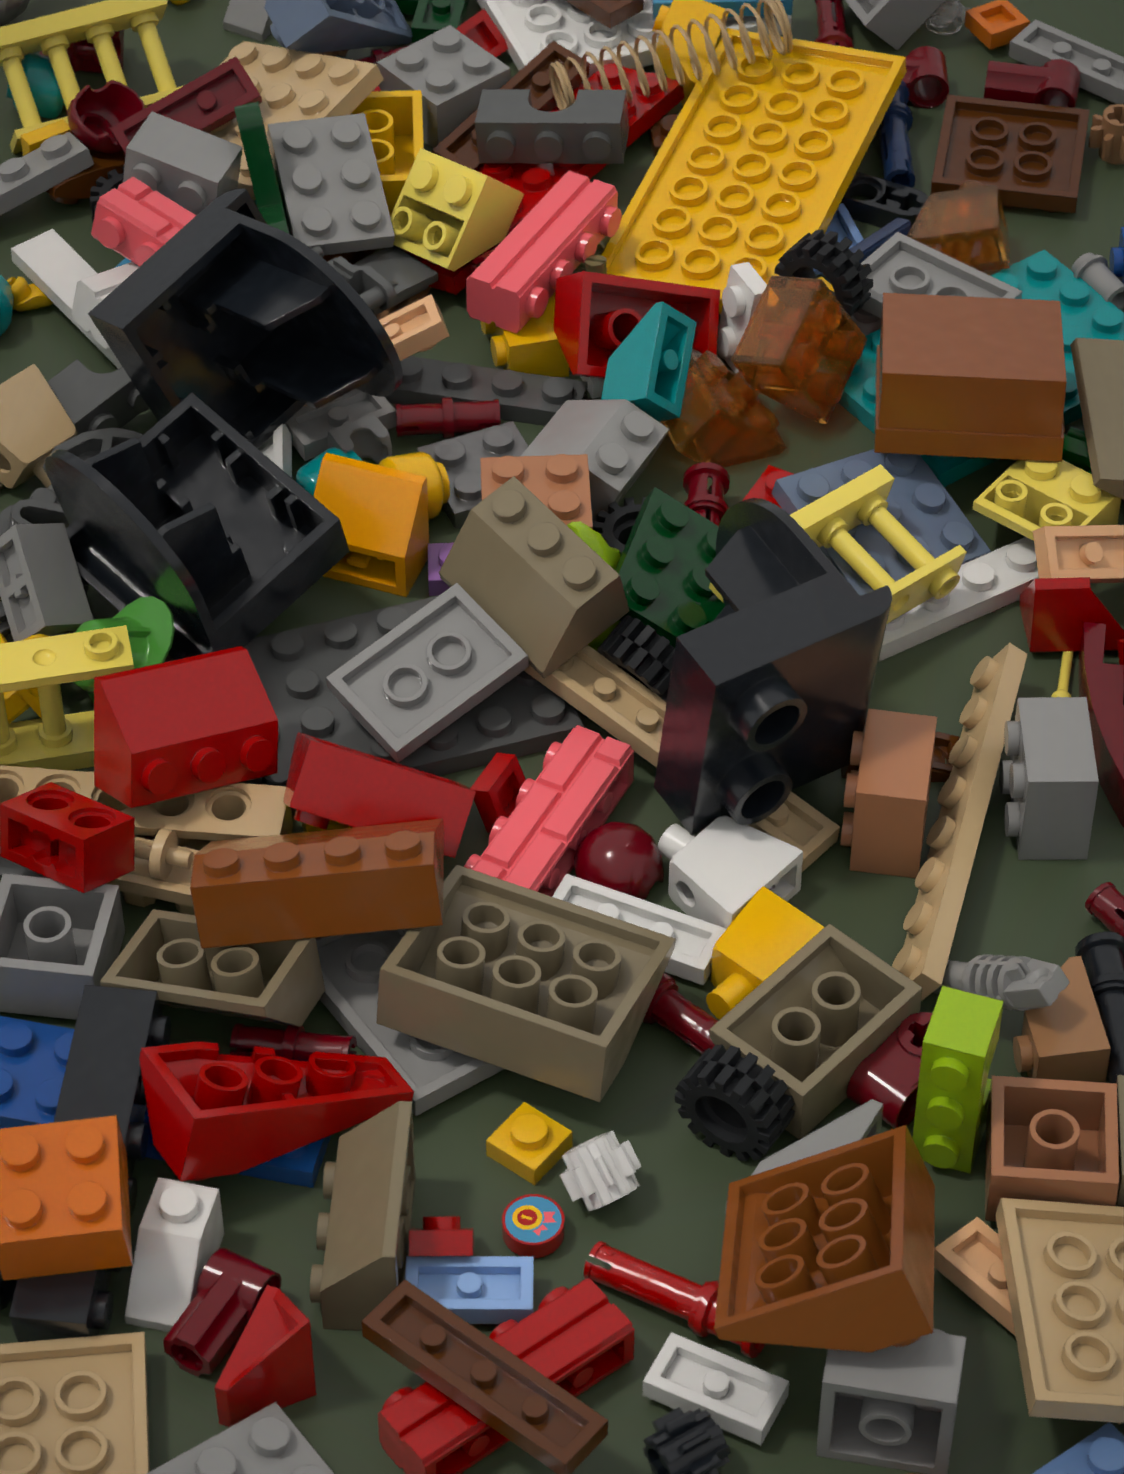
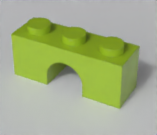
M946 986L941 988L923 1040L913 1140L924 1162L937 1168H951L971 1173L986 1127L991 1079H988V1074L999 1041L1004 1001Z

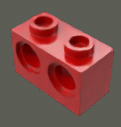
M49 782L0 803V857L79 892L86 893L134 871L135 817Z

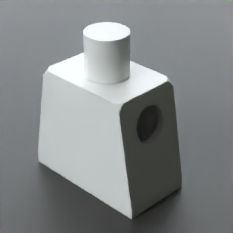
M728 816L717 817L697 836L694 834L690 835L679 824H672L665 830L659 840L658 849L661 855L671 860L669 863L668 894L672 902L685 914L706 922L728 928L755 893L763 886L787 902L801 890L803 851L751 826L738 824L733 818Z

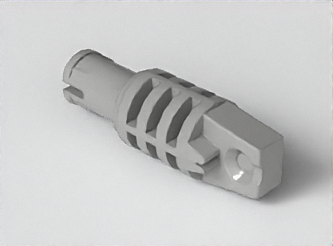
M983 954L976 956L970 962L948 960L942 985L933 992L939 996L942 986L1004 1001V1010L1025 1011L1051 1006L1057 999L1058 994L1065 990L1070 981L1057 964L1026 956Z

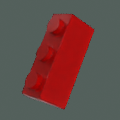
M581 271L556 278L553 329L572 375L605 379L608 358L655 303L664 302L697 322L685 389L712 392L715 390L720 290Z
M238 646L94 677V786L128 807L135 808L278 773V718L246 648Z
M298 732L294 743L283 802L287 806L297 809L294 816L295 820L322 829H327L330 820L352 827L443 819L444 855L455 858L476 791L457 781Z

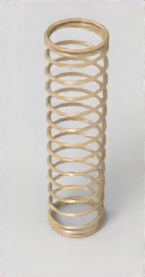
M759 0L757 9L749 3H744L740 8L739 15L734 10L726 8L722 14V21L716 15L710 13L705 19L704 26L696 19H691L687 25V32L681 26L674 24L670 30L669 38L661 30L654 32L652 43L646 37L638 35L635 40L634 49L629 43L622 40L617 46L616 54L609 47L603 46L599 54V61L592 53L586 51L582 57L581 66L572 57L566 59L564 67L558 61H555V63L551 62L549 76L559 110H563L575 102V96L568 75L569 61L575 65L580 73L584 90H592L586 75V57L589 56L598 68L603 90H611L604 72V51H607L616 63L622 90H626L627 102L631 103L632 93L621 63L622 45L627 47L634 58L641 90L644 96L648 98L650 96V89L639 60L638 46L640 40H643L651 51L658 83L661 90L666 92L668 88L667 80L656 53V38L658 34L664 38L670 49L676 79L679 85L684 87L685 77L674 48L673 36L675 29H678L685 38L694 75L697 80L702 81V68L691 41V27L693 23L699 27L704 35L713 73L719 76L720 65L708 31L710 18H713L722 30L723 44L731 68L736 71L738 68L737 57L726 30L727 13H731L738 22L746 58L750 64L754 65V49L743 23L745 7L749 8L756 17L763 52L771 60L773 56L772 46L766 27L761 19V4L763 2L767 28L776 50L784 56L786 53L790 54L793 49V38L784 6L780 0ZM774 14H775V17H776V19H777V21H778V23H779V25H780V28H781V31H782V34H783L784 44H783V42H782V40H781V37H780V35H779V32H778V29H777V26H776V22H775V18H774Z

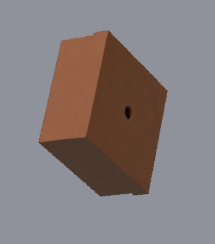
M883 293L880 345H877L875 367L874 453L1062 462L1065 432L1064 404L1067 380L1060 301Z

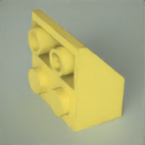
M420 148L390 216L395 234L394 245L451 271H455L505 239L524 193L492 177Z
M1017 460L973 501L972 509L1034 541L1033 531L1043 526L1118 525L1121 498L1094 486L1092 474L1064 460L1062 462Z

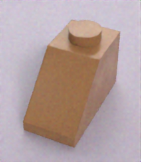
M1069 957L1061 967L1070 981L1065 990L1058 994L1057 999L1051 1006L1025 1010L1022 1034L1013 1038L1015 1065L1018 1072H1027L1028 1078L1105 1083L1111 1048L1082 957Z

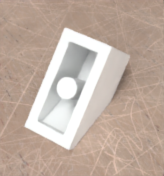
M158 1177L138 1230L125 1311L126 1324L169 1332L197 1295V1285L203 1268L213 1253L219 1249L224 1236L219 1189Z

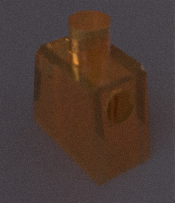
M969 180L962 183L958 190L937 192L928 196L907 237L981 272L1010 268L1008 225L996 186H984L978 181Z

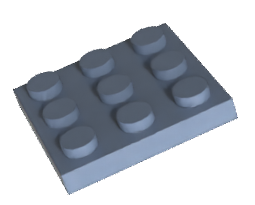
M874 449L777 479L771 493L781 508L790 515L881 464L895 478L886 500L888 502L887 510L934 558L941 556L958 545H961L967 551L962 564L991 552L921 455L874 453ZM862 523L848 531L895 581L915 571L872 525L865 526ZM820 547L822 552L860 596L874 591L832 547Z

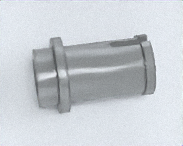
M1085 253L1074 262L1071 269L1074 272V277L1076 279L1080 277L1097 291L1106 302L1110 301L1121 310L1124 307V284L1108 269V261L1099 254Z

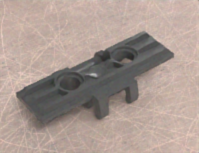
M394 245L353 265L341 256L328 261L354 288L375 315L426 290L429 285L439 281V273ZM320 246L312 248L313 251L323 258L324 252Z

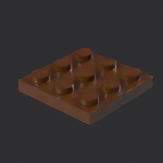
M947 95L930 197L948 199L954 202L969 201L995 204L1001 207L1014 206L1041 209L1047 212L1076 213L1090 110Z

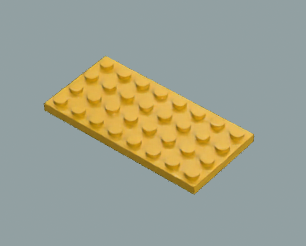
M727 28L726 30L737 57V70L735 71L731 68L726 56L723 38H721L715 48L720 65L719 76L713 73L708 61L702 72V81L698 80L624 212L616 234L609 239L601 255L606 257V268L609 275L720 290L719 314L722 311V293L727 286L730 266L749 262L773 291L766 323L779 325L790 301L783 304L779 298L784 289L775 288L774 280L780 276L774 273L775 266L780 263L779 259L806 234H812L815 230H823L825 234L907 72L906 57L793 39L792 51L784 56L776 50L769 35L773 56L770 60L763 52L759 34L747 31L755 53V63L752 65L746 58L740 30Z

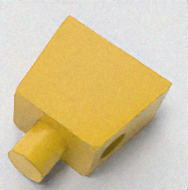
M766 887L760 888L713 947L711 982L715 989L706 996L707 1006L713 1015L719 1020L723 1018L817 935L824 926Z

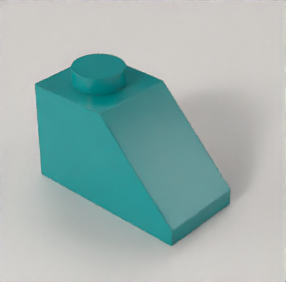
M664 302L655 303L608 358L601 400L627 399L658 422L680 418L697 322Z

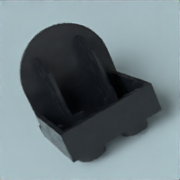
M243 188L228 191L214 199L88 313L158 422L189 394L193 393L257 449L273 435V432L281 424L284 425L305 404L318 409L355 388L373 396L386 397L401 385L403 379L401 362L391 339L360 295L315 251L290 234L268 225L247 189Z
M193 393L189 394L139 439L136 437L88 458L86 461L62 449L55 450L45 460L47 475L69 523L66 531L80 576L119 611L140 597L154 596L166 602L173 613L175 627L172 647L168 653L173 660L238 646L245 647L350 552L340 519Z
M746 499L731 506L723 515L717 532L716 557L706 568L705 576L722 595L725 607L713 622L676 637L654 788L690 835L704 830L717 817H733L741 825L754 824L767 818L786 801L791 790L849 765L854 731L863 732L892 602L891 590L886 585L860 596L795 519L779 506L764 499Z

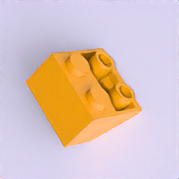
M326 452L321 462L313 497L340 519L350 552L323 576L407 597L428 560L427 477Z

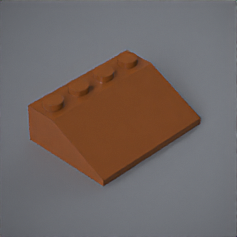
M443 819L211 841L194 855L190 884L201 949L443 925L444 822Z
M906 1125L729 1183L714 1330L719 1340L871 1353L890 1346H907L916 1342L922 1336L933 1333L935 1185Z

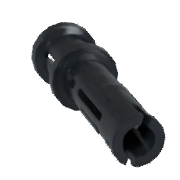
M1098 932L1088 935L1078 942L1075 947V956L1082 957L1111 1048L1107 1069L1109 1083H1116L1117 1075H1124V936L1114 932Z

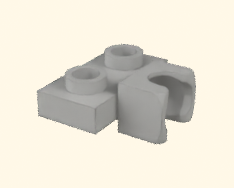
M355 388L318 409L309 405L302 407L285 425L292 435V445L305 461L317 457L328 448L336 447L345 453L351 449L360 458H370L378 465L384 458L392 456V445L388 429L396 427L397 420L396 410L385 397L373 396Z

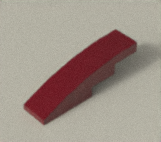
M1084 622L1078 660L1079 697H1087L1100 785L1122 827H1124V665L1103 663L1106 624Z

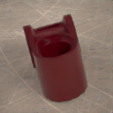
M919 1012L905 1018L881 1046L858 1065L849 1081L846 1092L847 1098L860 1106L871 1099L883 1103L882 1120L894 1128L904 1125L908 1126L915 1118L922 1045L933 1013Z

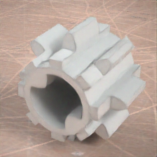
M613 1130L598 1135L572 1148L561 1156L567 1169L559 1176L572 1202L582 1198L588 1211L610 1204L640 1186L634 1173L642 1166L629 1140L619 1144Z

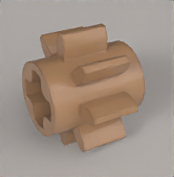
M1115 104L1107 107L1103 112V116L1094 114L1092 127L1090 128L1089 148H1099V157L1103 161L1115 165L1124 164V104Z

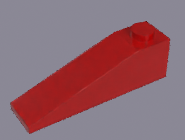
M188 1042L143 1047L139 1056L153 1144L180 1181H201L210 1177L240 1173L364 1122L399 1101L412 1102L414 1095L413 1089L386 1057L315 1051L309 1056L308 1061L275 1056L274 1048L254 1046L252 1056L218 1054V1043Z

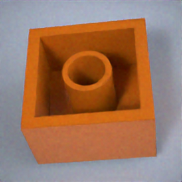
M117 1115L0 1129V1272L3 1281L132 1266L127 1153Z

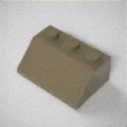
M514 476L471 509L439 571L440 578L449 587L458 583L528 655L529 665L544 679L629 612L620 575Z
M156 909L150 912L100 980V985L105 987L157 991L160 1005L172 1008H184L298 1027L303 1025L325 991L316 938L201 949L195 915Z
M829 923L709 1029V1037L714 1045H723L726 1051L730 1046L739 1047L744 1058L749 1052L759 1057L756 1063L758 1066L764 1069L768 1064L776 1071L772 1075L774 1081L784 1080L788 1086L784 1094L793 1096L795 1103L791 1108L795 1111L794 1118L785 1130L800 1140L847 1098V1087L858 1065L867 1056L874 1053L900 1026L905 1018L920 1012L922 987Z
M399 1101L339 1137L336 1162H325L323 1198L331 1199L330 1213L319 1212L316 1237L317 1250L325 1251L324 1263L313 1264L310 1277V1302L321 1303L323 1329L362 1331L361 1321L405 1279L406 1256H408L409 1230L411 1229L416 1182L412 1102Z

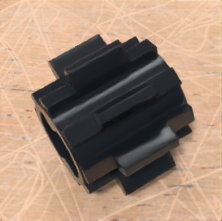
M678 1407L652 1422L656 1433L643 1440L646 1445L643 1448L644 1454L648 1459L653 1474H719L717 1469L730 1462L727 1457L730 1454V1449L722 1434L723 1431L719 1424L717 1425L711 1418L710 1413L706 1410L701 1412L700 1408L693 1412L689 1410L684 1413Z

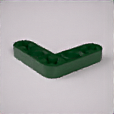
M259 102L235 106V115L257 208L268 225L289 234Z

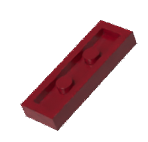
M237 56L116 124L110 130L124 155H126V147L151 111L203 132L210 133L236 118L235 106L259 102L260 104L262 103V98Z

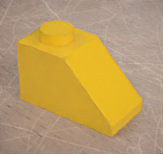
M673 0L670 7L661 5L652 31L661 30L669 38L670 30L674 24L681 26L687 32V25L691 19H696L704 26L705 19L710 13L716 15L722 21V14L726 9L704 0ZM710 18L708 25L709 37L714 48H716L722 38V30L717 22ZM693 23L691 27V41L703 72L709 61L705 39L699 27ZM675 29L673 36L674 48L685 77V85L683 87L685 98L681 101L682 106H684L698 80L691 66L687 42L682 33ZM659 34L656 53L667 77L677 80L671 61L670 49L664 38Z

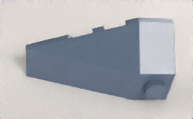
M266 0L264 8L272 21L270 30L277 42L284 48L320 53L401 45L412 42L411 29L395 0Z

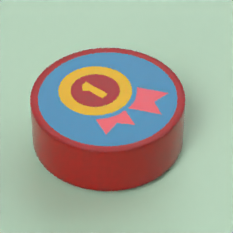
M528 1194L514 1199L506 1206L502 1215L504 1243L512 1252L519 1256L541 1258L550 1255L560 1247L564 1240L565 1216L562 1208L553 1199L539 1194Z

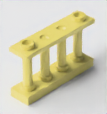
M105 0L0 27V67L4 69L23 128L14 130L10 143L12 153L22 152L20 135L62 119L68 124L67 116L41 122L21 63L26 54L42 51L43 55H48L63 101L68 110L71 101L80 92L66 51L70 46L69 44L87 39L88 43L94 45L106 83L110 80H115L127 86L111 37L114 36V32L132 28L133 32H138L158 89V93L140 97L145 104V108L181 88L175 84L156 28L159 20H162L168 1Z
M880 464L790 514V516L805 530L819 548L822 546L825 548L832 547L874 591L888 585L892 593V602L887 620L888 624L932 597L941 599L948 595L960 580L958 572L967 551L961 545H958L941 556L934 558L887 510L888 502L886 500L895 478ZM862 523L865 526L872 525L915 571L895 581L848 531ZM710 582L709 589L724 602L722 595Z
M127 625L0 643V765L58 770L94 767V710L64 715L60 684L94 679V677L134 669ZM37 687L42 718L12 722L8 725L3 692Z

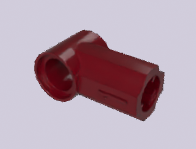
M918 47L907 56H903L906 57L907 72L902 81L906 83L909 89V100L912 104L919 108H934L941 105L947 99V95H949L946 57L941 50L935 47Z
M1053 59L1046 62L1042 67L989 61L984 98L1075 108L1081 74L1076 65L1064 59Z
M221 1247L216 1250L207 1261L200 1275L197 1295L163 1339L165 1353L172 1357L180 1369L199 1377L200 1374L211 1375L245 1329L266 1286L269 1285L281 1289V1275L227 1248Z

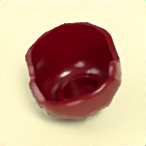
M110 80L99 89H91L90 85H86L75 96L68 107V125L71 133L88 150L106 154L122 152L110 128L143 110L145 104L133 89L119 81Z
M616 821L593 829L581 841L574 856L576 877L642 900H646L656 881L663 882L664 880L663 860L654 838L636 824Z

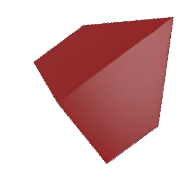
M1090 577L1034 579L1019 595L1020 610L1030 652L1080 651L1084 622L1106 624L1104 650H1118L1117 640L1124 639V630L1091 590Z
M266 1286L214 1387L218 1420L221 1425L231 1427L275 1402L282 1409L317 1395L310 1320L279 1288Z

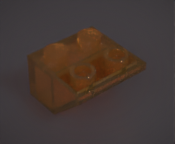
M772 275L731 358V362L754 390L818 423L828 424L837 403L842 397L843 390L854 366L862 355L867 338L822 279Z
M692 348L680 418L661 421L669 429L667 433L677 452L697 463L712 462L724 468L780 455L787 448L776 429L780 425L778 419L762 404L758 397L761 393L758 384L743 371L735 374L727 369L725 364L712 352L705 351L702 354Z

